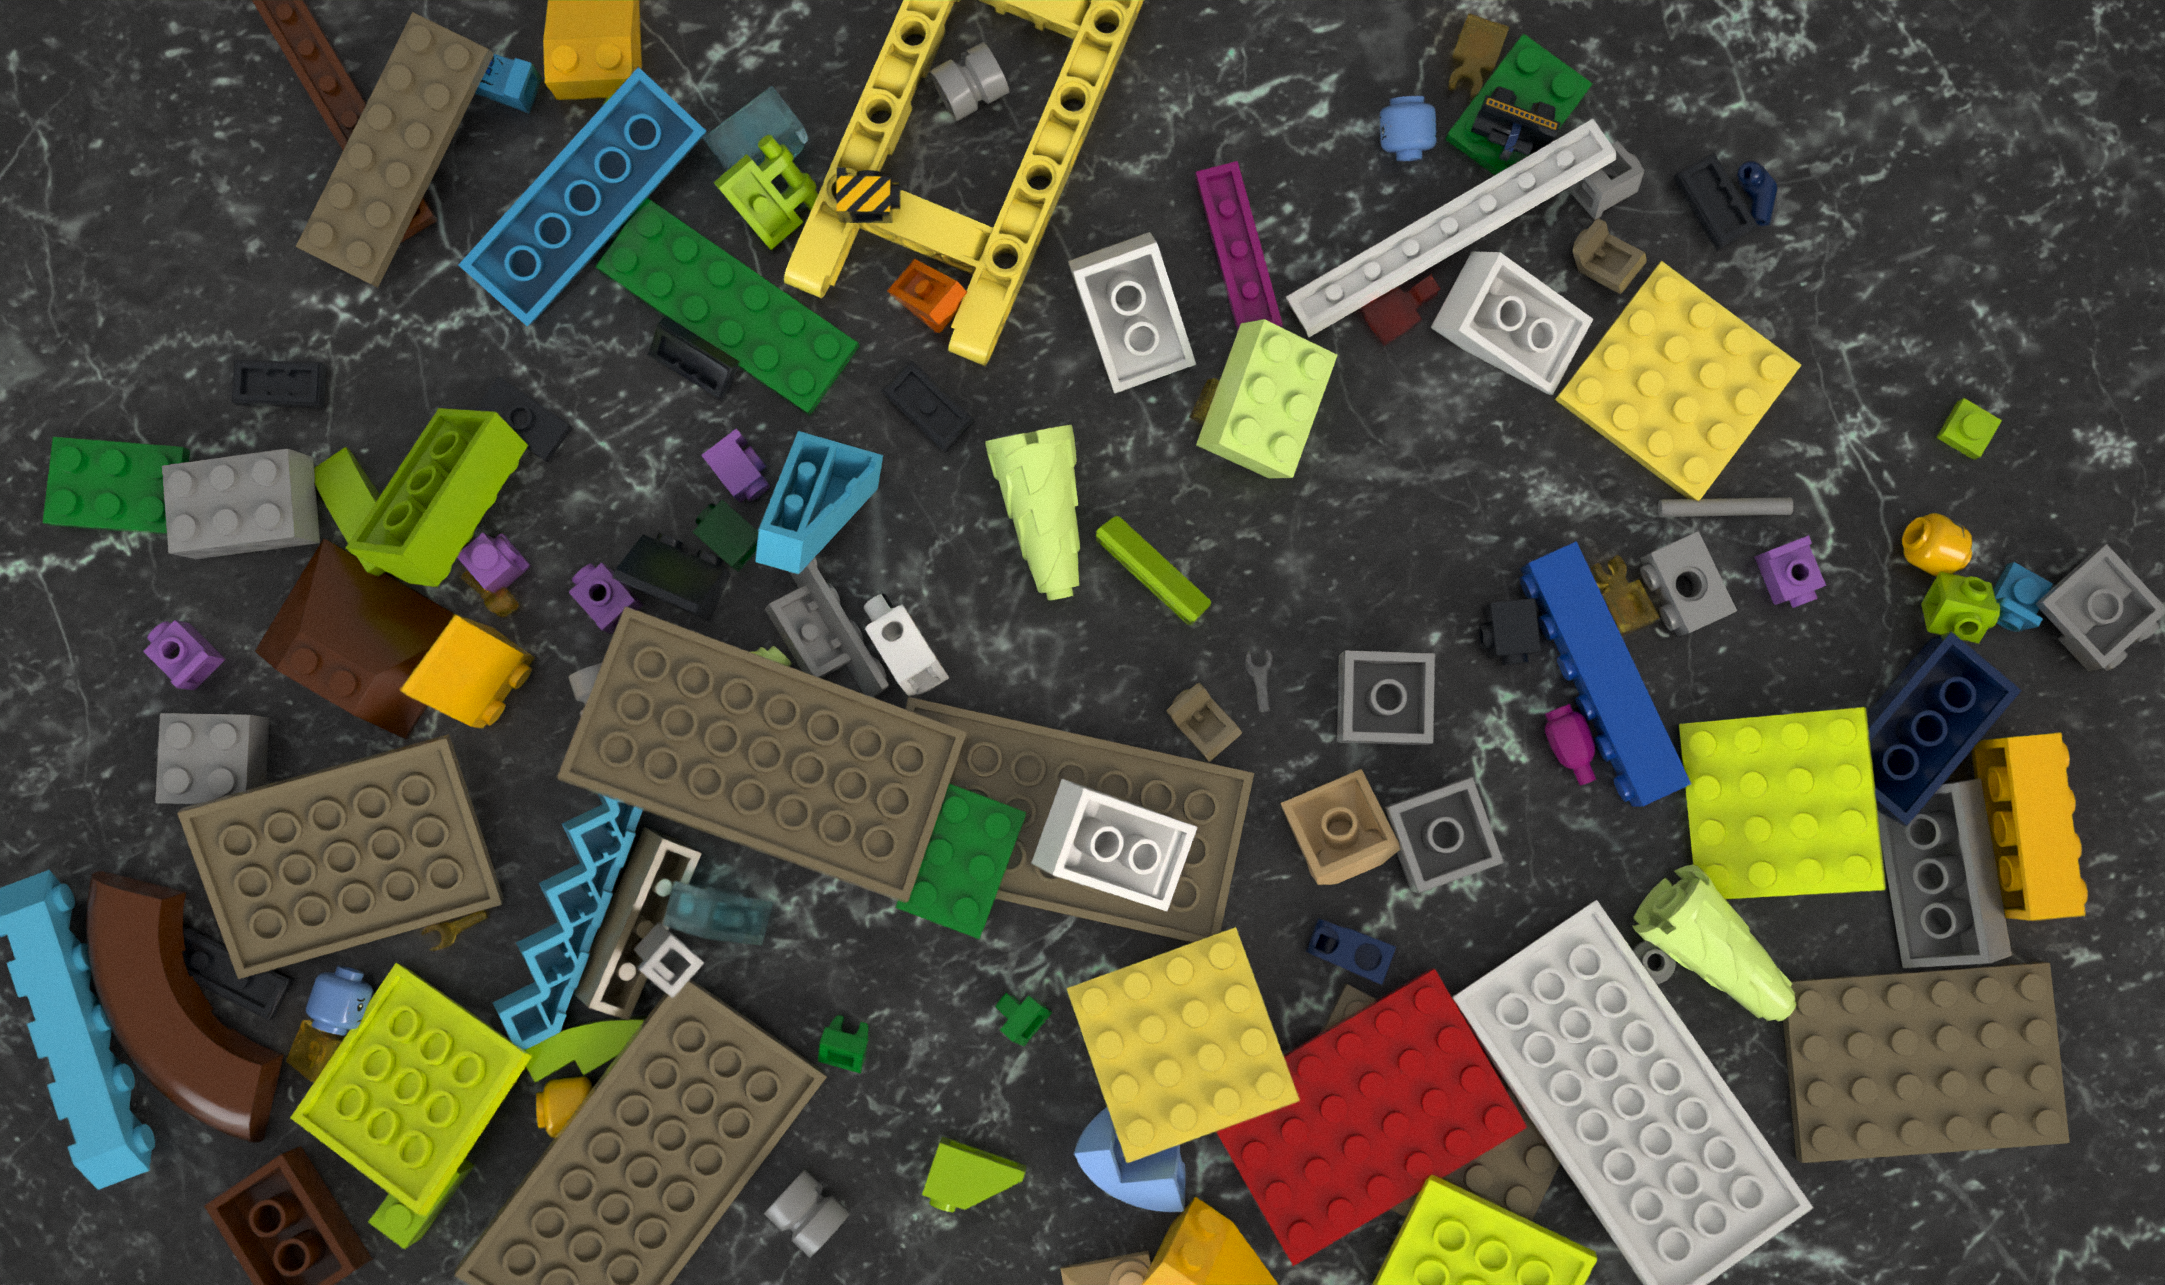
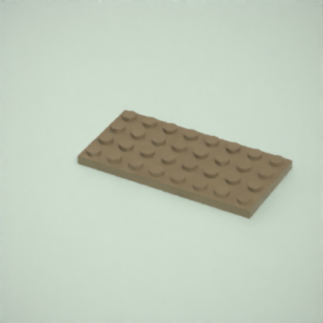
M625 606L557 779L907 903L967 732Z
M908 697L905 710L967 732L949 784L1027 812L995 899L1188 942H1196L1221 932L1254 773ZM1061 779L1106 793L1197 827L1168 911L1052 875L1032 864Z
M690 979L674 998L670 997L667 993L663 995L457 1265L454 1276L469 1285H670L827 1078L825 1071Z

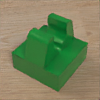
M1005 993L995 1005L1008 1019L1000 1031L1012 1042L1024 1047L1053 1013L1041 1001L1029 995L1021 1003L1014 996Z
M838 1015L829 1027L824 1029L819 1046L818 1062L861 1074L868 1046V1024L861 1022L857 1033L854 1035L842 1031L844 1017Z

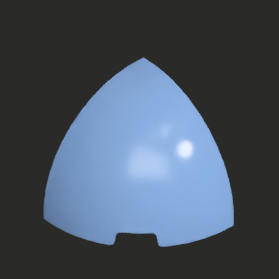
M1108 1107L1103 1109L1088 1124L1076 1145L1074 1154L1082 1170L1103 1191L1127 1204L1160 1212H1184L1185 1163L1180 1155V1145L1126 1163Z

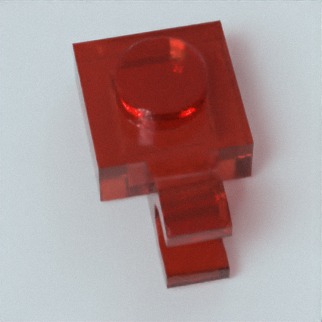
M1430 275L1405 294L1400 286L1395 287L1361 307L1360 312L1383 346H1385L1421 321L1422 318L1416 309L1438 295L1437 292L1441 289Z

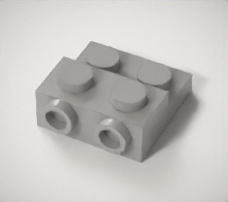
M2107 544L2099 546L2035 603L2062 633L2058 638L2059 641L2087 671L2099 669L2109 671L2119 665L2128 655L2124 650L2134 641L2141 642L2151 636L2160 626L2156 621L2165 614V606Z

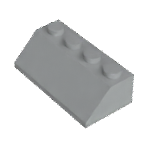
M1981 778L1944 782L1908 826H1903L1877 811L1902 967L1917 968L1986 964L2012 956Z

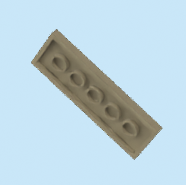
M412 12L296 247L378 288L494 53L488 48Z

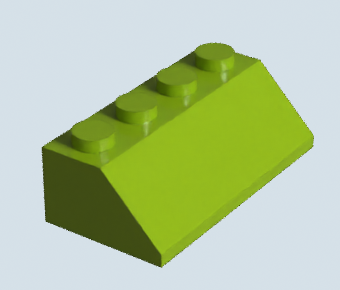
M438 408L346 546V549L359 558L407 583L438 587L441 581L449 575L452 564L464 545L472 539L475 528L487 509L495 503L501 487L509 475L518 467L519 459L528 447V444L497 412Z

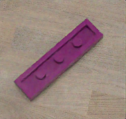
M1238 161L1196 171L1197 187L1237 332L1241 323L1263 319L1282 328L1283 323Z

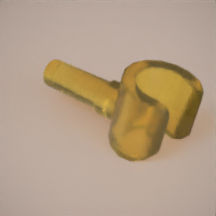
M465 571L462 574L461 579L480 595L487 609L497 616L506 617L519 607L518 602L506 587L503 586L493 593L484 589L469 571Z
M481 910L450 924L448 922H440L429 925L423 929L421 934L425 935L435 930L439 931L442 937L440 944L429 950H441L450 947L454 943L457 934L488 918L485 910Z

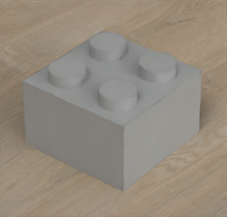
M1344 651L1339 654L1337 742L1399 745L1432 744L1435 654Z
M160 713L155 803L199 804L266 785L270 718L236 714Z
M1473 777L1464 778L1382 807L1399 842L1400 850L1397 852L1411 892L1421 893L1504 863Z

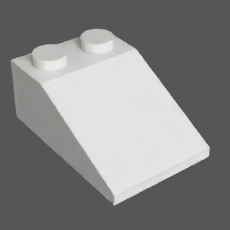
M1150 232L1068 261L1114 394L1196 365L1158 244Z
M1472 251L1431 328L1461 349L1540 391L1553 395L1593 318L1501 252Z
M1061 779L1032 864L1052 875L1168 911L1197 827L1106 793Z

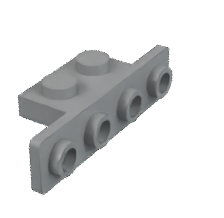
M814 557L800 574L789 572L799 589L769 603L765 611L802 672L822 678L846 665L862 692L867 696L876 698L888 687L885 670L880 661L872 657L863 643V635L860 628L854 621L848 619L840 606V598L836 589L830 583H826L817 568V560Z

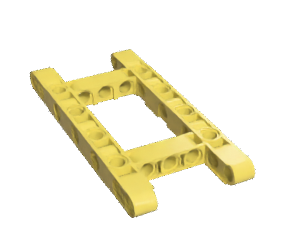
M903 0L785 271L784 283L822 298L830 285L835 286L859 228L973 275L966 290L967 294L963 297L951 325L954 332L948 351L986 366L1144 0H979L995 7L997 13L1004 15L1006 11L1035 23L1036 29L1043 31L1044 28L1074 39L994 227H990L901 190V209H893V223H840L836 212L837 167H846L848 176H856L858 171L863 170L881 171L887 155L893 154L912 111L911 100L921 77L926 78L946 33L945 22L955 1H960ZM1103 22H1110L1117 29L1112 33L1106 34L1098 31L1096 26ZM913 34L925 37L919 45L911 46L904 43L905 39ZM1068 99H1078L1084 106L1080 110L1073 112L1066 110L1062 104ZM877 111H887L891 114V117L885 123L876 124L870 121L872 115ZM1035 176H1045L1051 181L1050 185L1042 190L1033 189L1028 183ZM1004 253L1012 254L1017 258L1016 264L1008 269L999 268L995 265L994 261L999 255Z

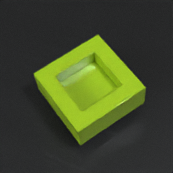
M1963 398L1957 401L1936 438L1975 460L1982 456L2002 420Z

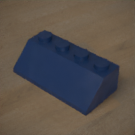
M1953 632L1932 637L1867 713L1877 811L1903 826L1909 825L2022 691Z

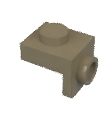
M1599 218L1594 221L1589 229H1584L1578 235L1572 251L1578 272L1619 294H1622L1647 262L1644 251L1609 234L1606 222Z
M1200 683L1178 694L1172 705L1167 709V713L1176 727L1208 762L1242 734L1240 728L1216 704Z

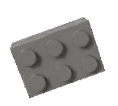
M280 449L162 466L169 554L202 559L320 543L312 456L291 449Z

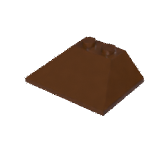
M323 538L255 652L275 670L345 711L407 739L427 705L406 695L401 691V688L456 614L385 573L379 577L367 573L356 556Z

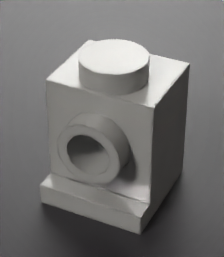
M1618 141L1611 144L1616 150L1615 161L1573 184L1568 190L1594 220L1601 217L1604 210L1638 192L1645 171L1638 158L1628 153Z
M659 922L634 949L643 960L638 969L672 998L704 964L690 948Z

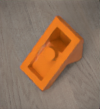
M916 259L911 262L887 290L893 298L937 333H940L957 314L963 297L967 294V291L958 281Z

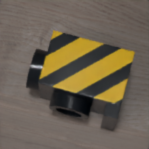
M837 167L836 212L839 222L893 223V209H901V183L891 182L890 177L883 176V173L879 171L863 170L858 171L856 176H848L846 167Z

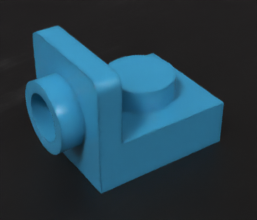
M2015 562L2007 564L1993 589L1996 602L2000 605L1997 624L2014 632L2039 627L2043 618L2036 615L2039 608L2035 603L2049 592L2053 583Z

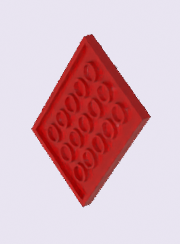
M1431 968L1283 1055L1298 1094L1299 1102L1216 1131L1294 1266L1421 1191L1425 1180L1431 1174L1443 1178L1528 1127L1434 968Z

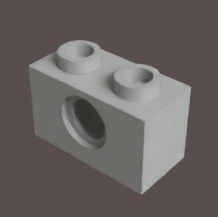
M1699 531L1640 558L1643 565L1640 568L1642 579L1649 590H1655L1662 604L1659 608L1660 616L1665 626L1670 631L1674 630L1677 637L1689 634L1737 612ZM1679 575L1688 578L1692 584V593L1689 597L1682 596L1676 589V579Z

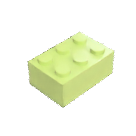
M1265 319L1241 323L1196 445L1267 478H1293L1338 355Z

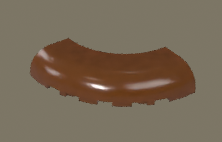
M105 871L95 872L91 875L87 899L86 939L88 960L97 996L119 1044L146 1079L177 1107L200 1122L227 1135L252 1143L263 1141L284 1054L267 1049L249 1040L234 1028L229 1030L211 1013L214 1009L194 981L193 976L189 977L182 951L186 950L183 934V909L186 892Z

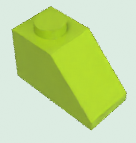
M942 1136L922 1195L929 1197V1204L937 1209L955 1212L957 1207L966 1210L1023 1181L1026 1165Z

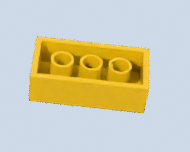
M2053 733L1979 741L1971 750L1975 779L1981 778L2005 918L2032 921L2085 916L2084 904L2087 902L2088 893L2084 880L2080 878L2078 859L2081 856L2082 849L2080 839L2074 832L2072 813L2075 810V797L2071 788L2068 787L2066 768L2069 765V751L2065 743L2062 742V734Z

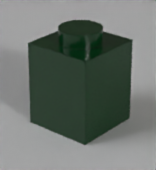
M721 500L717 505L714 503L709 504L698 515L695 521L698 526L694 529L693 533L728 565L739 572L757 552L758 531L724 500Z

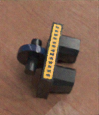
M1498 86L1491 96L1486 95L1470 132L1488 138L1487 141L1502 146L1498 159L1506 162L1510 158L1512 151L1528 156L1550 144L1557 135L1561 124L1555 121V107L1540 101L1533 103L1530 111L1514 105L1517 98L1514 91Z

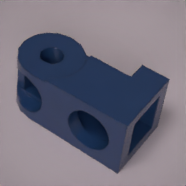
M1318 918L1306 952L1382 985L1396 946Z

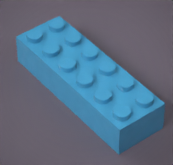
M638 67L458 266L528 327L682 161L707 131Z

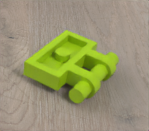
M766 135L758 142V147L765 154V160L759 166L746 154L720 176L714 184L766 246L772 250L803 223L794 209L804 202L808 209L812 210L818 192L815 190L816 183L810 175L802 173L794 164V156L784 144L779 145L772 135ZM779 174L789 184L788 189L782 194L771 183Z

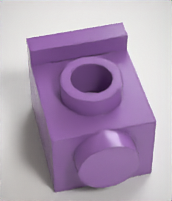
M736 428L701 456L739 503L746 498L751 502L763 495L770 487L760 473L766 465L751 446L744 451L742 450L748 442Z
M481 533L457 556L484 589L498 595L531 567L529 562L503 533H500L496 538Z
M1809 535L1755 556L1774 605L1789 600L1792 608L1817 599L1815 590L1826 586L1810 548L1812 542ZM1794 565L1801 581L1794 579L1791 571Z
M601 562L595 568L591 563L579 570L572 578V582L576 586L569 591V594L589 614L602 631L612 634L616 630L624 607L626 606L638 611L643 606V603L626 585L612 578L614 572L609 566ZM600 586H604L607 591L606 597L601 601H595L593 592Z
M174 620L172 623L165 621L156 626L147 637L151 644L143 651L171 679L170 682L176 688L193 691L226 660L190 623ZM179 646L180 652L174 658L171 653Z

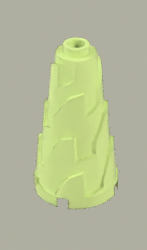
M1072 425L985 441L994 478L999 481L1009 519L1013 518L1022 556L1028 561L1038 592L1046 593L1048 600L1073 596L1072 587L1079 586L1078 551L1080 550V540L1075 506H1078L1074 470L1077 458Z
M1696 865L1684 866L1674 871L1682 878L1673 885L1664 878L1651 890L1640 904L1633 918L1639 924L1633 926L1634 930L1645 941L1653 943L1676 962L1696 972L1710 985L1729 994L1757 1018L1763 1017L1767 1021H1782L1792 1014L1796 1007V1002L1794 1001L1795 992L1791 989V981L1775 965L1766 950L1750 933L1748 925L1716 890L1711 879L1703 870Z

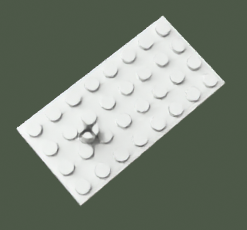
M1597 900L1452 997L1474 1037L1643 1285H1707L1813 1208Z

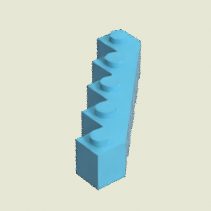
M598 794L602 805L562 823L580 863L539 883L557 923L516 942L534 982L493 1002L510 1040L524 1050L561 1031L567 1015L566 1010L574 989L578 987L589 958L590 947L597 929L602 924L613 895L612 890L619 871L624 866L636 834L634 832L642 814V809Z
M47 870L0 888V937L8 936L15 960L8 962L7 965L18 998L28 997L36 1020L28 1023L27 1026L38 1059L48 1057L56 1081L47 1086L58 1119L68 1118L76 1144L68 1146L72 1162L99 1190L150 1171L151 1151L155 1147V1138L151 1128L147 1124H142L129 1110L131 1090L135 1086L134 1074L127 1064H122L109 1050L112 1029L100 1001L89 990L91 969L88 960L87 944H81L69 930L72 909L75 907L73 892L68 885L61 884L53 873Z

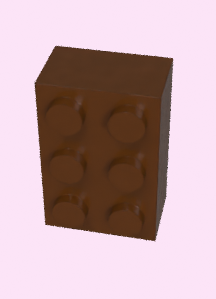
M301 1146L280 1154L204 1205L253 1285H336L373 1260Z

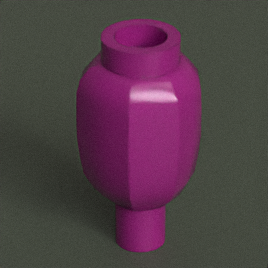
M1570 704L1545 713L1548 720L1545 725V734L1559 763L1566 768L1573 769L1579 786L1596 780L1590 765L1595 755V745L1585 717L1579 712H1573Z

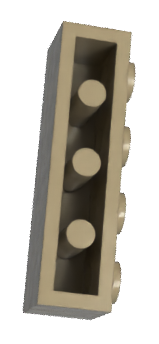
M644 827L589 951L590 955L578 987L573 992L587 1007L626 1020L630 1019L648 978L638 969L643 960L634 949L658 922L667 930L669 929L689 881L694 874L702 854L701 852L681 840Z

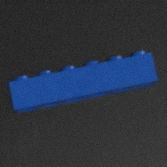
M1577 541L1521 567L1520 570L1523 576L1519 578L1522 590L1528 599L1535 598V602L1542 616L1538 617L1540 628L1548 641L1554 640L1561 655L1557 657L1560 671L1567 681L1573 680L1580 695L1576 697L1578 709L1586 721H1592L1599 735L1594 739L1596 747L1602 758L1606 762L1610 760L1615 769L1617 777L1613 780L1624 802L1630 801L1632 807L1645 806L1691 785L1688 775Z

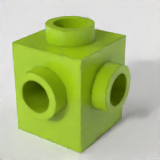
M1941 571L1921 603L1927 632L1939 635L1953 632L1961 640L1978 644L1988 628L1995 626L2000 614V605L1996 602L1992 583L1985 582L1977 577H1964Z

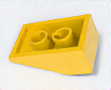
M548 0L543 39L545 84L557 100L611 97L638 67L642 70L639 0Z
M455 615L401 688V691L470 727L483 729L486 724L492 725L501 716L506 707L503 700L512 688L517 690L528 679L532 671L529 665L535 657L493 627Z
M1196 1196L1186 1206L1184 1212H1181L1171 1223L1141 1285H1279L1235 1224Z

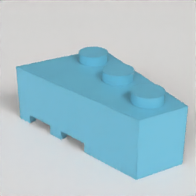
M798 431L759 527L756 562L800 574L878 489L883 455Z

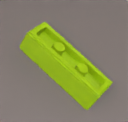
M1114 516L1096 531V541L1188 626H1192L1210 607V599L1121 517Z

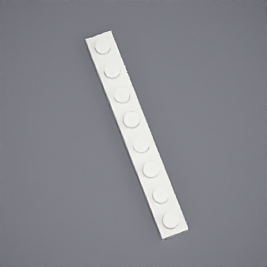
M1591 119L1286 296L1288 305L1307 336L1311 337L1615 161L1616 150L1594 119Z

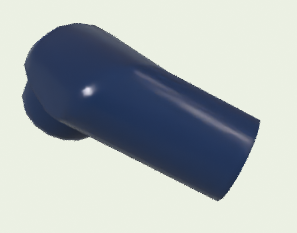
M1747 161L1737 171L1738 182L1752 200L1750 213L1757 225L1768 226L1771 223L1777 195V183L1761 164L1755 161Z

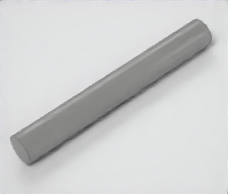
M1791 497L1700 499L1699 502L1694 499H1662L1658 502L1659 517L1791 515L1793 512V500Z

